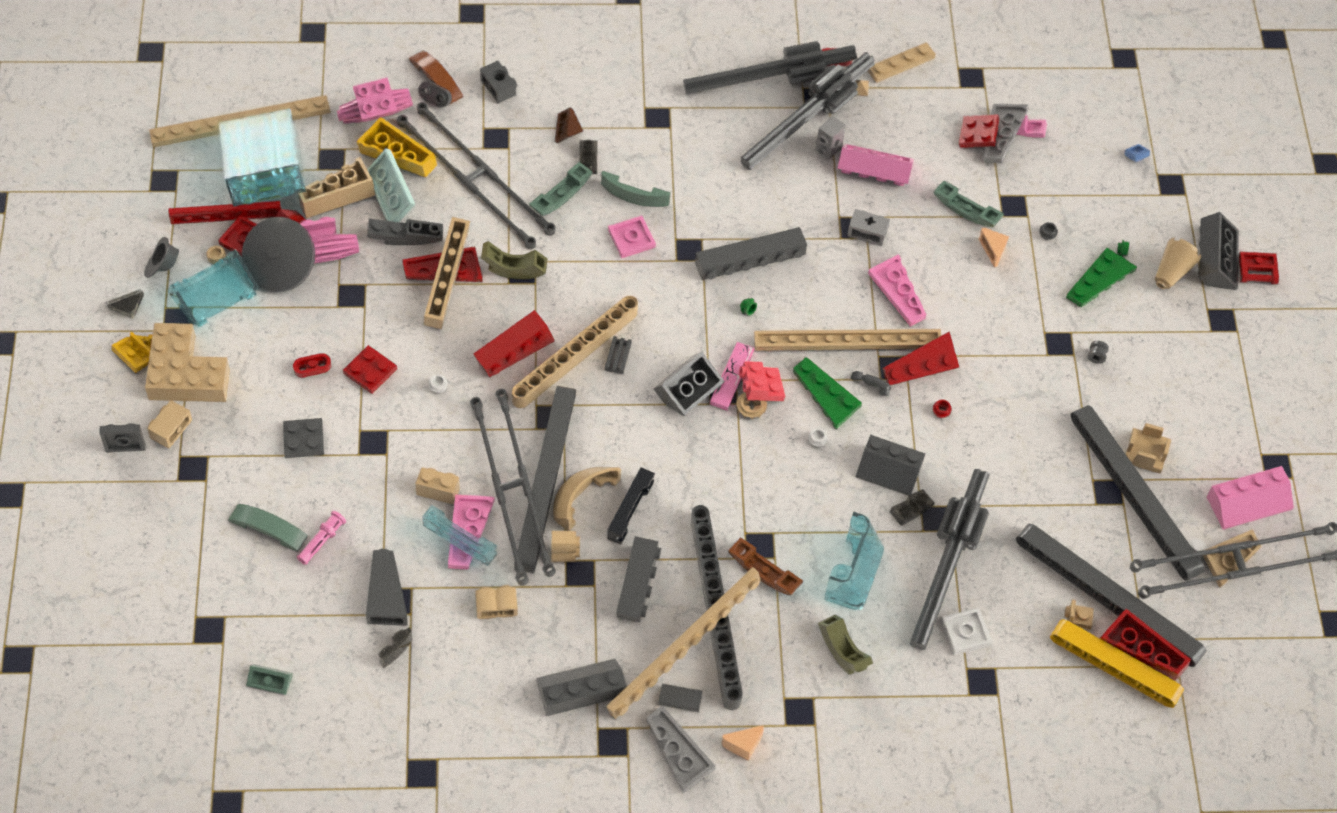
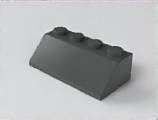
M1221 212L1201 218L1199 227L1201 259L1198 271L1200 280L1210 287L1238 289L1239 230Z
M616 659L536 678L546 716L614 700L627 687L622 668Z

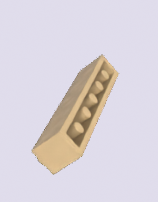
M456 217L451 219L424 315V325L438 329L443 327L470 230V221Z

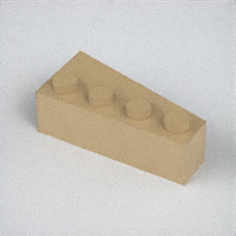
M361 157L355 159V163L351 165L346 164L342 166L341 170L335 174L329 173L324 180H317L297 191L300 207L306 218L375 196L373 180Z

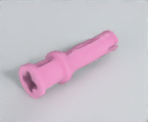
M332 511L329 519L320 525V531L302 552L297 555V559L302 564L307 565L329 538L336 535L335 532L341 525L346 523V519L340 513Z

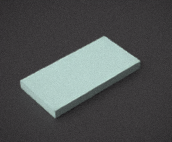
M385 149L367 170L373 180L375 196L386 220L400 222L415 206V202L391 150Z

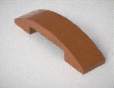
M423 50L409 58L418 71L422 70L431 82L447 89L451 93L452 101L450 104L463 98V94L453 78L431 54Z
M740 538L728 550V553L744 569L749 571L752 567L759 572L761 582L783 594L791 596L803 583L801 578L788 569L785 572L756 552V547L743 538Z

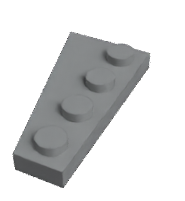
M993 104L991 115L998 114L999 125L995 146L985 148L984 163H1003L1029 110L1028 104Z
M663 705L646 717V721L682 793H685L715 770L716 766Z

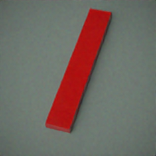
M280 201L168 208V214L171 224L236 220L240 215L247 219L276 217L281 209Z

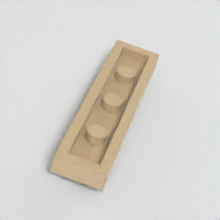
M926 42L875 63L868 70V73L878 83L933 60L936 54Z

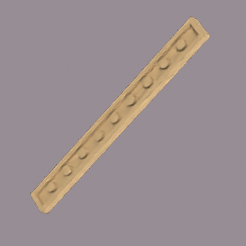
M324 95L149 129L154 148L330 113L327 96Z
M941 329L754 331L755 351L918 349L940 337Z
M752 567L606 706L609 714L614 719L619 715H624L628 707L643 696L645 690L653 687L663 673L669 672L673 664L678 659H682L687 654L689 648L697 645L707 631L713 630L717 622L721 618H725L733 606L741 603L750 590L757 588L761 581L759 572Z

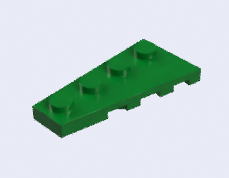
M1106 248L1067 293L1066 298L1079 307H1083L1098 297L1101 292L1107 291L1113 284L1120 282L1125 276L1135 272L1137 266L1109 248Z
M807 357L793 368L795 376L804 388L809 390L813 400L823 409L822 412L826 417H829L835 429L861 408V401Z

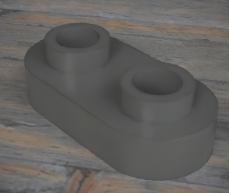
M431 81L422 82L419 85L418 92L423 99L438 107H445L451 103L452 95L447 89Z

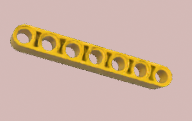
M1060 619L1050 635L1051 640L1055 644L1166 707L1174 708L1184 691V688L1178 682L1068 620Z

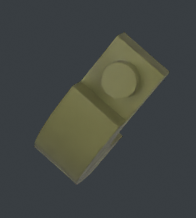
M489 241L483 243L481 259L489 264L488 270L496 275L511 279H532L546 274L548 258L537 250L522 255H513L503 252Z
M833 615L818 622L828 649L839 666L847 674L851 675L855 672H862L867 669V666L873 664L871 656L860 651L852 641L843 618Z

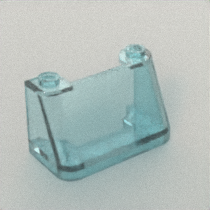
M236 249L228 253L227 257L218 260L217 263L187 279H183L181 284L177 281L170 285L168 293L193 326L197 325L199 328L208 323L207 319L245 298L250 300L257 295L256 291L259 290V286Z
M853 512L846 542L851 543L853 548L852 554H855L851 566L838 564L833 567L824 600L852 610H860L864 607L883 556L884 545L867 516Z

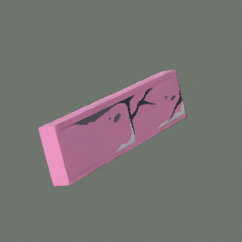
M739 342L736 343L721 376L725 382L714 391L710 405L728 411L742 380L739 376V369L743 366L744 361L751 360L755 348Z

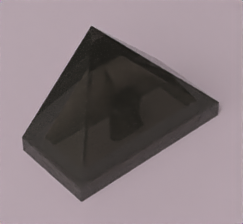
M139 289L105 302V305L108 309L133 319L144 297V293Z

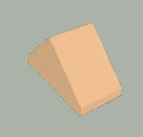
M982 228L979 241L993 266L997 267L1006 248L1009 236Z
M763 725L723 735L722 747L749 760L763 736Z

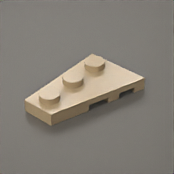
M1252 529L1206 550L1222 545L1249 540L1256 541L1258 539ZM1256 545L1252 548L1240 550L1244 562H1247L1262 546ZM1233 552L1214 553L1203 556L1213 576L1238 570ZM1228 579L1216 581L1219 588L1222 587Z

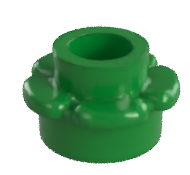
M1122 240V243L1118 242L1117 253H1120L1121 257L1128 256L1129 242Z
M747 298L741 302L740 310L742 314L752 315L756 311L757 303L753 298Z

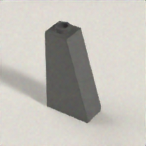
M388 549L373 550L366 608L367 624L408 626L407 611L394 552Z

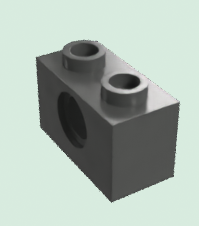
M499 61L480 68V80L497 103L516 96V80L510 77L507 68L502 66Z

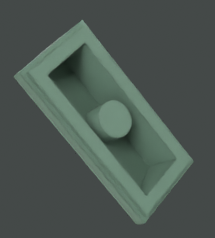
M253 664L250 665L246 686L286 695L293 673Z

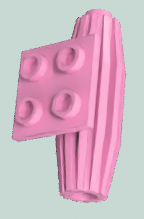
M383 78L353 86L356 99L339 106L340 110H337L339 121L343 120L344 124L367 122L396 114L413 106L408 88L391 90L388 78Z
M322 217L317 221L304 220L299 223L306 228L313 239L315 246L314 264L339 260L359 253L357 235L336 234L335 218Z

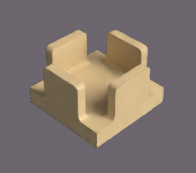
M1145 423L1143 430L1132 429L1126 455L1134 466L1161 474L1171 444V439L1162 436L1164 428Z

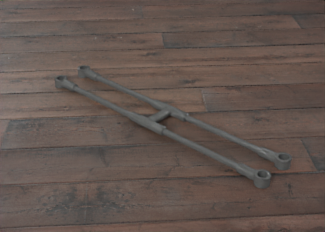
M425 102L417 104V112L425 115L472 158V161L479 167L478 169L465 176L417 132L416 128L408 122L406 115L398 116V126L404 127L411 134H414L470 191L477 194L525 242L527 249H534L536 247V239L528 236L522 229H519L471 181L486 173L545 229L546 235L552 236L555 234V225L548 223L541 215H538L483 160L474 155L436 119V116L427 109Z
M499 389L496 391V397L500 402L502 412L505 414L518 462L517 468L520 478L501 484L483 422V403L479 397H473L470 400V405L475 412L477 421H479L492 471L491 477L498 504L501 506L517 573L515 579L519 585L523 586L528 583L529 578L524 572L522 561L519 559L503 491L522 485L529 503L542 552V570L547 577L554 576L556 570L551 563L548 551H546L532 499L530 482L525 465L521 459L509 414L508 394L505 389Z
M1330 522L1326 526L1313 528L1308 531L1256 541L1249 540L1218 546L1214 549L1157 560L1141 561L1140 559H1135L1130 563L1129 567L1132 572L1137 573L1144 568L1154 567L1157 564L1214 553L1233 552L1238 570L1227 572L1223 575L1166 586L1149 587L1144 585L1138 590V595L1142 599H1147L1150 595L1164 593L1166 590L1223 579L1241 578L1261 574L1264 571L1320 560H1337L1336 549L1333 552L1323 553L1320 556L1264 567L1246 568L1240 551L1256 545L1308 535H1333L1337 532V524Z

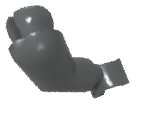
M860 371L852 372V380H863L867 384L880 387L879 394L889 396L891 390L889 383L869 374L863 375V372Z

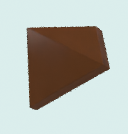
M569 107L558 113L555 133L556 143L583 132L573 108Z

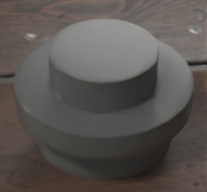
M1046 222L1040 227L1039 233L1044 239L1051 240L1057 236L1058 230L1054 223Z

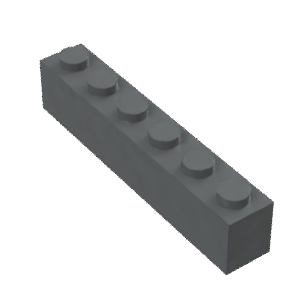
M798 227L696 252L695 265L701 280L714 279L717 276L730 275L734 272L747 271L754 267L806 255L807 242L801 228Z

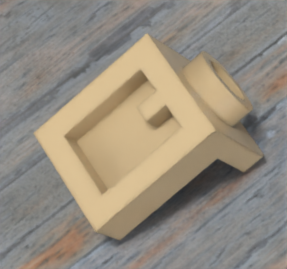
M1071 600L1070 605L1065 607L1064 617L1080 628L1091 629L1094 608L1076 605V600Z

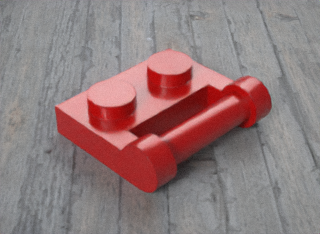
M1240 251V282H1271V284L1278 285L1279 271L1276 253ZM1248 271L1271 272V275L1248 274Z

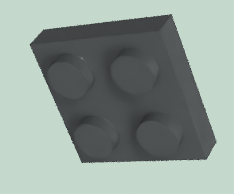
M322 418L283 421L285 458L324 455Z
M108 424L99 428V434L106 453L145 451L146 449L140 424Z

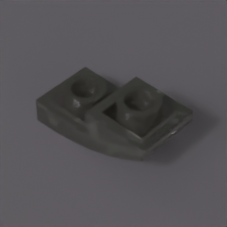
M580 140L579 162L590 169L592 174H597V140Z
M922 489L909 495L906 501L893 506L889 512L902 526L926 512L935 503Z
M410 627L397 631L392 637L393 645L384 647L378 653L379 663L383 669L401 656L411 643L412 631Z

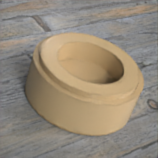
M212 246L207 250V259L211 264L217 265L225 261V250L221 246Z

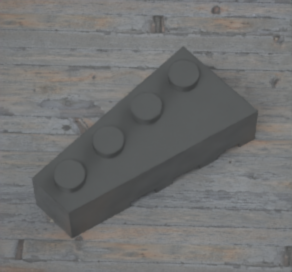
M635 536L616 611L618 618L641 622V618L646 617L648 606L645 603L646 599L651 596L652 586L650 584L651 580L655 579L657 571L655 564L660 558L662 549L659 548L658 541Z

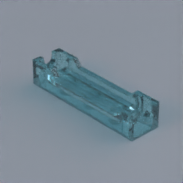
M433 505L422 516L424 527L486 566H489L497 556L495 551L497 545L484 537L477 538L445 518V513Z

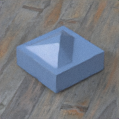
M1137 144L1126 149L1125 156L1134 162H1138L1149 157L1150 150Z

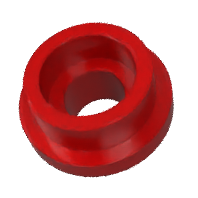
M941 399L934 403L932 410L937 417L946 418L951 414L952 407L947 400Z

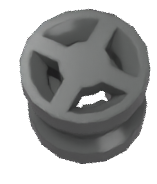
M1103 341L1091 342V351L1088 353V359L1093 363H1104L1109 346Z

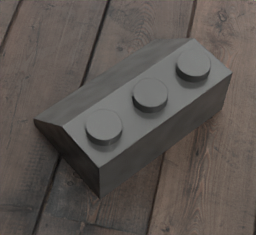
M700 352L689 358L654 388V391L665 405L685 416L725 381L704 353Z
M870 434L856 477L911 496L923 465L925 453Z

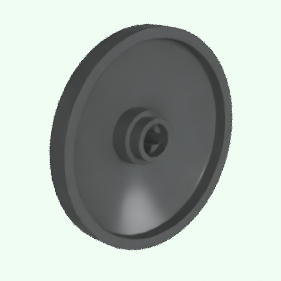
M284 217L268 218L258 223L247 235L242 248V263L250 280L260 288L272 292H285L301 285L311 273L315 262V246L309 232L298 222Z

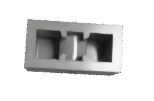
M831 116L819 127L815 150L820 155L830 159L843 146L846 124Z
M855 209L847 236L882 246L890 219Z

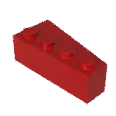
M534 310L473 353V355L487 375L492 377L555 342L547 324Z
M1125 609L1100 637L1103 641L1174 681L1183 674L1191 661L1190 658L1128 609Z

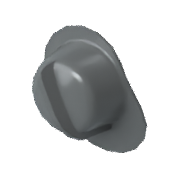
M162 237L157 243L145 267L144 276L146 278L152 277L158 270H169L176 263L179 249L169 244L167 237Z

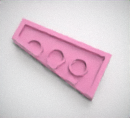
M899 254L869 269V276L910 327L926 318V313L913 290L914 286L908 279L907 271L901 263Z
M455 495L448 559L449 569H469L495 502V497Z

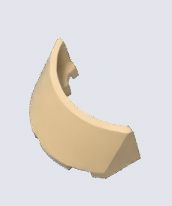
M592 467L579 471L569 477L561 485L555 496L553 505L554 521L567 531H570L576 525V521L573 519L575 509L571 507L572 502L592 482L596 483L599 487L603 486L604 483H611V485L615 486L621 480V468Z

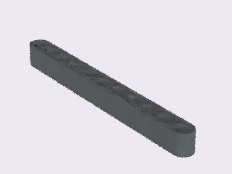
M563 386L556 387L532 487V499L542 536L546 527L576 397V389ZM528 504L517 551L519 559L522 561L524 572L534 574L539 557L540 544Z
M1087 405L1072 412L1071 420L1165 555L1172 557L1195 552L1095 410L1090 405ZM1199 557L1171 562L1185 581L1202 574L1205 570Z
M697 505L692 509L691 527L707 611L712 604L716 603L724 595L710 513L706 506ZM702 551H709L710 553L705 554ZM711 568L714 571H707L705 569ZM709 586H715L717 589H710ZM727 615L718 621L722 622L723 625H716L710 633L723 704L729 710H736L741 705L743 692L729 616ZM725 640L727 643L721 644L718 641ZM727 658L730 662H723L721 659ZM725 677H732L734 680L728 681ZM734 695L737 699L731 700L728 696Z
M1028 523L1016 537V542L1019 546L1118 617L1125 609H1128L1190 658L1189 667H1195L1205 655L1207 650L1202 643L1034 524Z

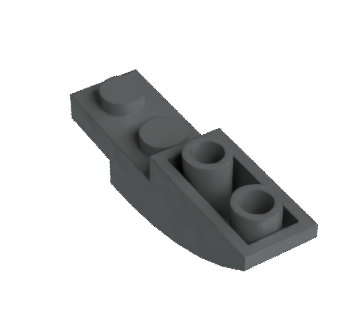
M369 218L367 238L382 239L384 244L388 245L430 244L443 240V224L407 219L406 223Z

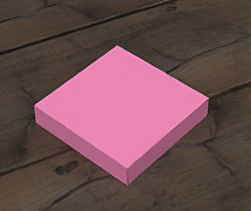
M643 216L608 226V231L621 258L656 248V243Z

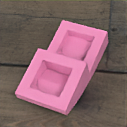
M1026 115L1017 135L1045 138L1047 122L1046 120H1028Z

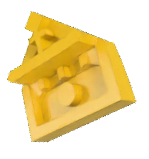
M130 332V337H125L112 344L111 350L134 373H137L149 364L153 335L149 334L148 337L135 335L134 332Z

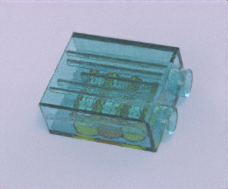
M291 108L219 123L224 177L233 206L252 204L258 201L306 192L299 136Z

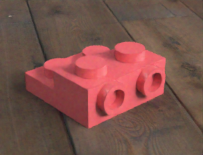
M744 361L743 366L739 369V376L742 378L743 392L746 393L747 400L784 401L785 393L779 369L763 367L762 362Z

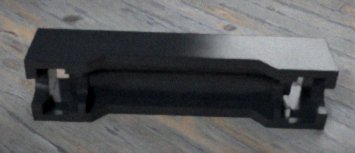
M640 467L607 529V539L622 545L628 533L627 527L641 498L648 495L654 484V479H652L655 476L654 472Z

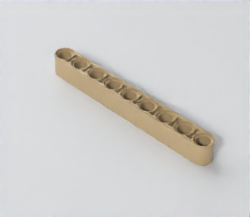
M629 295L622 298L512 388L513 405L517 408L528 406L636 318L638 314V300L636 297Z

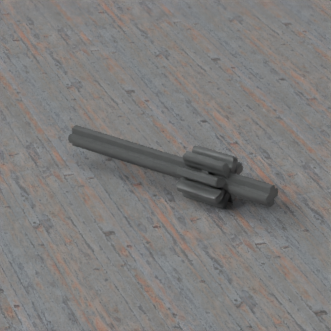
M818 41L784 47V59L684 79V90L686 94L783 74L788 75L790 84L815 80L825 71L824 69L827 65L856 60L855 45L822 51Z
M865 52L846 69L841 65H831L809 84L810 90L808 93L811 98L740 157L742 165L751 170L819 111L822 110L826 114H835L858 94L856 90L858 85L855 81L875 65L874 57Z
M974 469L964 497H961L960 500L956 497L949 499L938 528L937 536L941 540H946V546L910 640V645L918 647L920 650L926 649L962 550L965 551L966 548L975 550L979 543L989 515L986 508L980 507V500L990 475L986 471Z

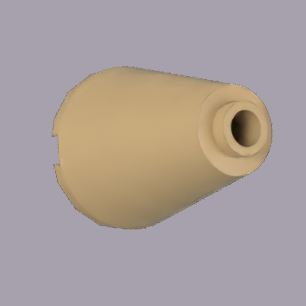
M1175 238L1169 239L1155 276V282L1159 288L1170 289L1200 261L1201 254L1197 255L1196 252L1198 250L1191 243L1183 239L1179 241L1174 240Z

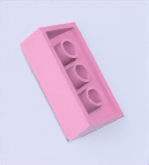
M844 144L841 150L838 169H841L842 173L851 174L855 172L859 173L858 176L869 178V176H874L878 181L886 182L887 180L894 181L893 184L904 186V183L908 184L914 159Z
M1282 466L1213 485L1207 495V499L1223 530L1290 511L1294 508L1291 483Z

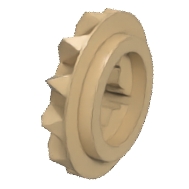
M746 393L741 394L737 399L736 407L738 408V413H741L744 418H760L766 412L767 401L752 400L754 409L751 410L749 406L751 400H747Z

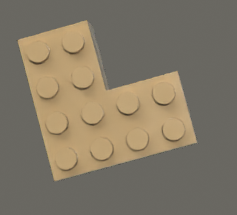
M154 323L145 385L148 400L226 402L230 373L227 357L193 356L196 339L193 324Z

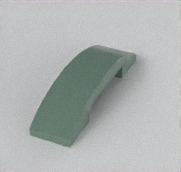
M578 162L567 171V177L545 195L541 193L529 203V206L541 216L550 214L565 204L582 188L592 175V171Z
M602 171L601 185L614 196L640 206H669L671 192L653 187L651 192L620 183V176Z
M945 180L934 190L933 194L943 204L958 215L976 224L994 227L1004 216V213L990 205L984 208L959 194V188Z
M238 504L228 521L245 529L248 526L280 541V545L299 552L308 537L306 533L286 520L250 505Z

